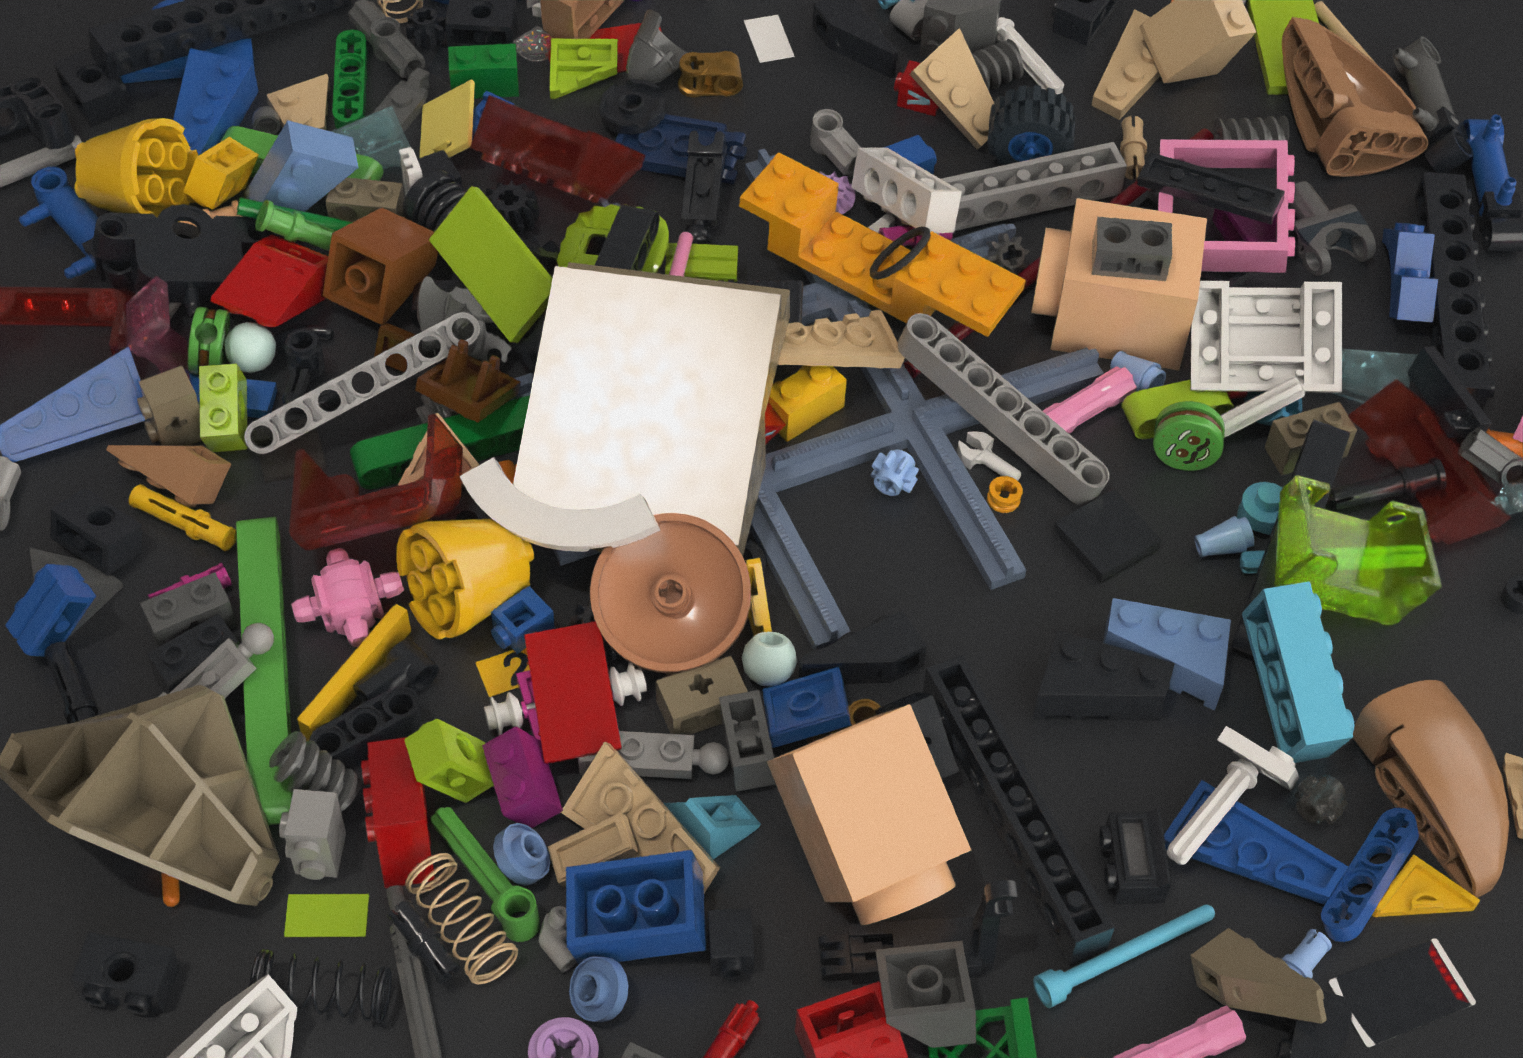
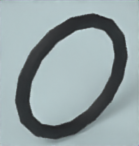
M923 226L914 228L893 241L873 262L870 268V277L876 280L883 279L906 266L926 246L931 236L930 229ZM923 234L921 240L904 258L893 266L877 272L883 261L896 248L909 239Z

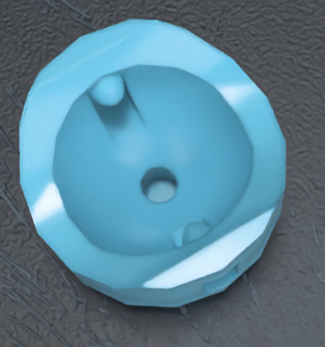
M1269 482L1254 483L1247 487L1242 495L1237 511V519L1246 517L1252 530L1271 535L1286 490L1275 483Z

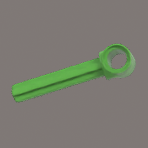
M450 807L438 808L431 817V824L493 901L491 911L500 921L503 931L506 932V937L516 942L532 939L540 929V917L533 893L521 886H512ZM516 912H527L522 917H511Z

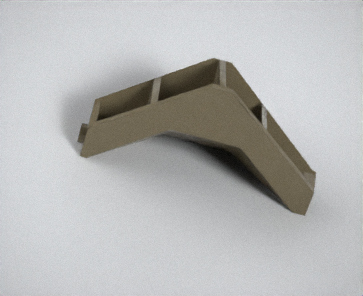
M197 685L79 722L11 734L0 755V778L48 823L73 836L236 904L257 906L259 901H262L270 892L273 884L271 877L280 858L224 696L203 685Z

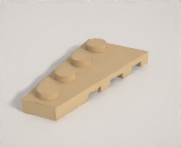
M875 310L870 312L869 317L860 318L857 313L844 315L842 321L830 322L828 318L815 319L814 324L811 326H804L800 322L789 323L778 365L873 367L879 369L901 368L905 358L899 352L898 342L882 310Z

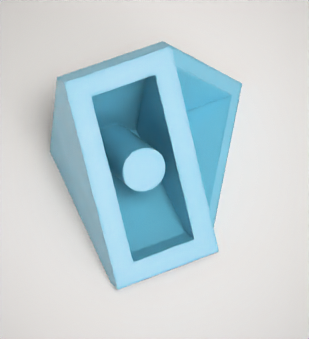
M736 795L689 798L687 802L663 803L713 859L755 832L761 825Z

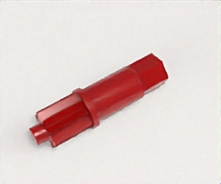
M748 1000L745 1005L743 1003L741 1005L736 1003L723 1025L719 1027L718 1035L703 1058H734L739 1049L745 1046V1042L760 1020L758 1017L759 1013H756L759 1006L754 1001Z

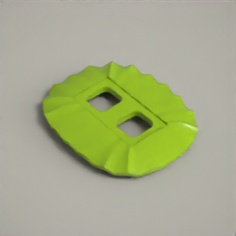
M613 204L606 207L593 206L590 211L579 213L576 222L567 227L566 236L561 242L560 253L556 259L558 266L567 267L569 262L595 265L599 255L586 254L589 242L595 236L607 238L621 206ZM660 217L655 241L643 266V272L657 273L664 261L668 249L669 230L666 221L662 217Z

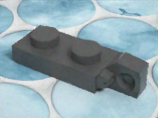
M417 67L409 75L407 82L402 80L398 85L396 84L361 126L362 136L393 147L421 113L422 106L426 103L429 95L428 89L431 87L429 71Z

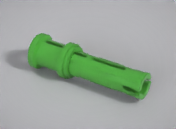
M265 200L262 204L255 224V228L258 231L268 230L284 236L286 241L295 242L300 240L330 251L332 233L335 232L333 229L306 220L299 211L289 212L275 207L270 200Z

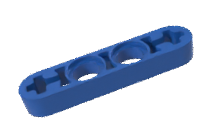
M1393 808L1380 816L1327 900L1321 912V919L1325 933L1332 940L1339 942L1350 941L1362 932L1419 838V830L1415 815L1406 808ZM1378 853L1391 855V858L1383 864L1369 862L1370 858ZM1365 883L1372 886L1369 892L1362 895H1355L1350 892L1357 884ZM1347 914L1349 916V920L1344 919Z

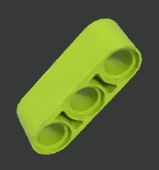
M1191 380L1139 390L1128 395L1122 402L1123 412L1134 435L1138 439L1154 438L1155 422L1159 413L1174 403L1183 401L1203 403L1212 407L1220 415L1233 409L1234 406L1226 391H1190Z

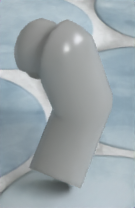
M555 906L543 919L538 942L543 951L563 973L570 970L577 961L568 950L566 944V908Z

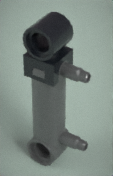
M1421 36L1403 50L1396 48L1393 51V59L1397 69L1406 79L1413 103L1416 106L1412 115L1419 122L1428 139V146L1424 151L1425 156L1437 173L1448 174L1471 159L1474 154L1467 140L1468 135L1463 121L1455 116L1438 68V65L1441 63L1440 55L1434 45L1426 37Z

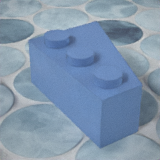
M287 120L245 191L246 199L260 202L270 200L274 205L307 211L359 168L353 137Z
M1113 598L1106 621L1103 643L1175 663L1169 689L1179 694L1182 691L1187 692L1205 701L1203 706L1215 711L1224 686L1231 620Z

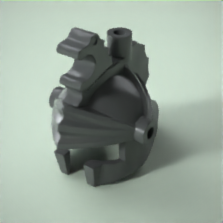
M426 276L421 282L417 297V319L421 332L460 312L469 313L477 319L480 333L476 341L468 346V355L475 359L480 358L482 361H487L489 350L495 348L500 350L502 354L501 361L506 362L507 354L511 350V344L506 342L504 338H500L499 335H493L492 332L486 330L485 323L494 322L467 288L456 286L452 291L446 292L440 289L431 277ZM460 318L453 323L452 333L459 340H467L473 333V326L469 320ZM433 336L423 337L422 356L426 358L435 357V349H440L439 341Z

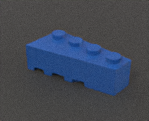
M190 48L173 120L185 128L183 134L188 141L190 149L197 150L198 156L217 145L229 127L241 124L259 92L253 62Z

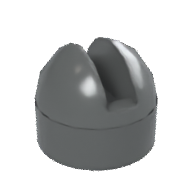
M262 106L254 111L252 117L254 130L270 134H276L280 130V119L275 109L269 106Z

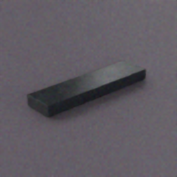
M1150 152L1137 178L1138 186L1272 225L1285 194V191L1152 152Z

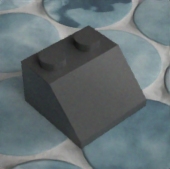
M928 0L924 8L920 55L928 57L959 28L971 54L979 49L984 50L987 46L995 45L1001 0Z
M962 941L875 950L887 1024L931 1048L976 1043L975 1003Z

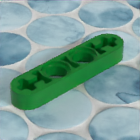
M353 29L345 30L337 36L335 50L332 112L335 128L346 134L360 131L361 126L365 123L368 49L365 35L361 31ZM350 45H354V53H349ZM348 66H356L359 68L355 72L343 71V69ZM352 89L358 91V93L353 96L342 95V93L346 90ZM346 109H352L353 114H351V118H346Z

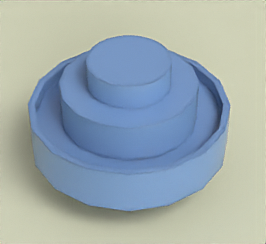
M521 823L510 824L495 836L493 844L494 856L499 869L509 879L517 884L527 886L536 883L549 872L551 862L548 848L540 835L531 827Z
M592 956L584 959L575 968L570 979L569 995L575 1012L588 1021L606 1022L614 1019L622 1011L627 1001L629 987L627 975L621 964L613 958Z

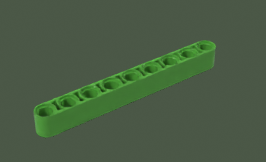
M277 517L236 522L241 639L246 627L253 623L267 625L274 635V642L269 651L259 655L253 654L249 658L257 669L243 681L247 765L268 826L280 824L282 813L289 812L293 792L287 790L290 776L278 783L274 780L278 767H269L270 757L273 752L291 734L281 545Z

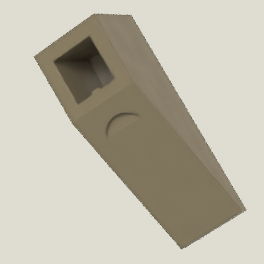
M1227 928L1190 955L1197 987L1225 1006L1321 1024L1327 1020L1323 1003V991L1313 979L1303 977L1289 968L1281 958H1274L1260 949L1253 940L1240 936L1230 928Z

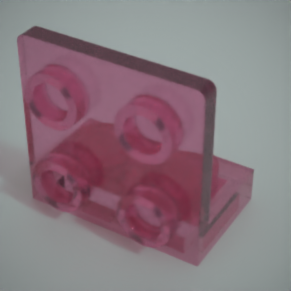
M155 276L126 303L127 345L135 355L140 358L145 357L154 363L161 373L183 366L190 380L187 341L170 328L168 284Z

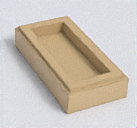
M622 812L548 846L558 884L564 888L566 887V867L621 860L638 853L628 818Z

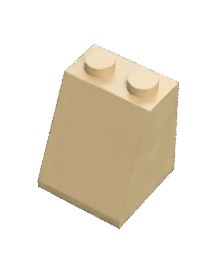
M1174 0L1143 22L1139 27L1164 84L1218 74L1256 33L1242 0Z

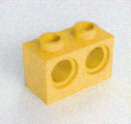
M228 137L196 157L183 192L194 198L197 204L213 210L246 188L259 154Z

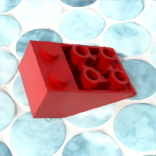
M272 234L252 245L211 296V302L223 306L224 310H227L229 313L243 314L256 319V322L261 326L277 327L326 299L322 295L329 256Z
M879 981L797 1009L795 1033L806 1058H908L900 1030L886 1023Z

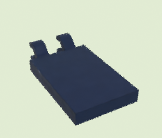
M665 114L664 119L656 127L644 133L632 135L618 133L609 153L610 165L686 177L690 132L696 130L699 134L698 141L702 145L707 146L713 143L716 132L722 131L727 142V155L722 182L733 184L738 175V171L733 170L737 160H743L747 152V147L743 146L746 134L742 132H727L726 124Z

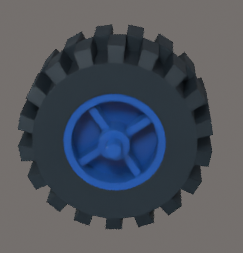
M1025 85L1019 86V90L1016 91L1014 89L1006 91L1005 96L1000 95L996 99V104H992L989 118L988 151L990 155H993V160L997 164L1007 165L1074 150L1075 112H1073L1071 102H1066V97L1062 93L1055 94V90L1049 87L1041 89V86L1034 85V88H1027Z

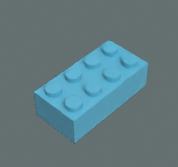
M1310 581L1263 589L1242 612L1277 747L1294 759V763L1329 757L1352 739L1354 732L1352 713L1349 709L1345 708L1342 698L1343 680L1340 672L1334 669L1331 658L1333 649L1331 637L1328 632H1324L1320 619L1322 613L1321 601L1319 596L1313 593Z

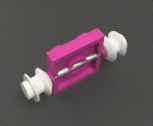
M630 662L626 672L619 673L614 666L611 667L609 678L613 700L620 706H623L625 696L633 695L637 701H641V692L647 691L642 669H634L633 664ZM530 670L516 673L523 701L519 704L518 699L510 692L507 693L505 702L497 703L493 697H490V705L484 707L489 731L497 729L498 735H501L503 727L512 725V727L517 726L521 728L524 716V719L528 718L533 737L541 741L540 736H538L539 726Z

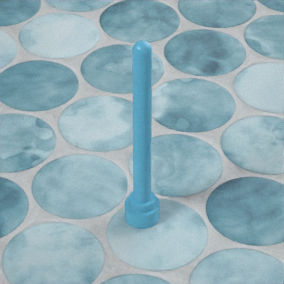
M1202 905L1065 972L1049 969L1033 978L1035 991L1041 1002L1047 1008H1052L1066 1001L1067 995L1072 992L1073 987L1211 921L1215 916L1214 908L1210 905Z

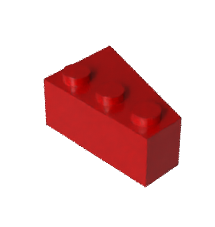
M407 737L367 743L369 760L361 761L364 785H371L370 788H363L366 813H373V816L365 817L368 842H377L385 889L394 885L406 886L407 877L414 867L432 856L424 784L416 780L404 740ZM433 864L420 872L412 884L422 883L434 870ZM435 874L427 882L433 881Z

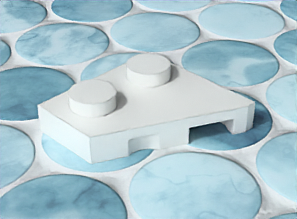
M1227 726L1217 739L1223 745L1234 750L1233 753L1238 757L1251 762L1260 773L1289 791H1292L1300 778L1295 768L1296 764L1293 762L1294 759L1274 746L1268 752Z

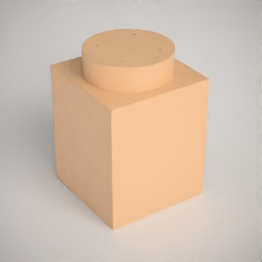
M1077 198L1071 230L1066 231L1046 227L1031 313L1055 317L1050 350L1071 353L1084 348H1088V350L1097 349L1099 358L1111 360L1119 351H1123L1129 355L1159 363L1161 368L1179 370L1198 302L1207 218ZM1097 217L1172 223V259L1167 280L1157 281L1092 275V240Z
M910 704L878 714L767 761L825 902H852L860 924L867 925L920 906L943 895L956 886L946 861L970 851L971 848Z

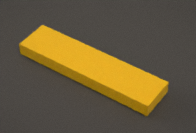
M398 604L393 605L300 714L297 720L300 732L305 735L306 741H309L313 731L342 715L357 697L353 685L384 664L391 649L399 642L405 640L410 634L411 627L407 609Z

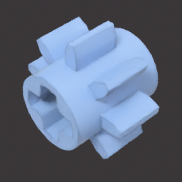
M899 449L890 450L887 456L879 453L871 465L874 470L870 476L874 478L875 487L883 494L889 496L899 495L902 489L910 493L918 480L915 476L919 469L915 467L913 457Z

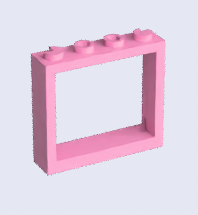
M1160 139V155L1200 167L1276 169V189L1285 191L1284 200L1276 215V242L1204 241L1201 271L1286 273L1287 258L1295 254V237H1288V231H1294L1295 209H1288V203H1294L1295 183L1288 182V176L1294 175V155H1288V140ZM1159 192L1158 211L1173 213L1172 195Z

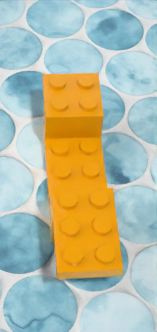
M779 152L740 196L739 207L769 222L767 250L905 323L914 314L923 313L931 316L937 310L988 337L1025 286V279L932 231L926 246L906 266L886 278L879 280L871 278L870 268L873 262L893 241L836 212L839 183ZM900 245L883 261L877 272L893 266L911 250Z

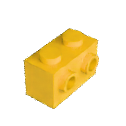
M803 365L797 373L783 381L775 382L772 385L768 402L786 424L779 432L780 436L788 442L842 409L845 404L847 379L833 366Z

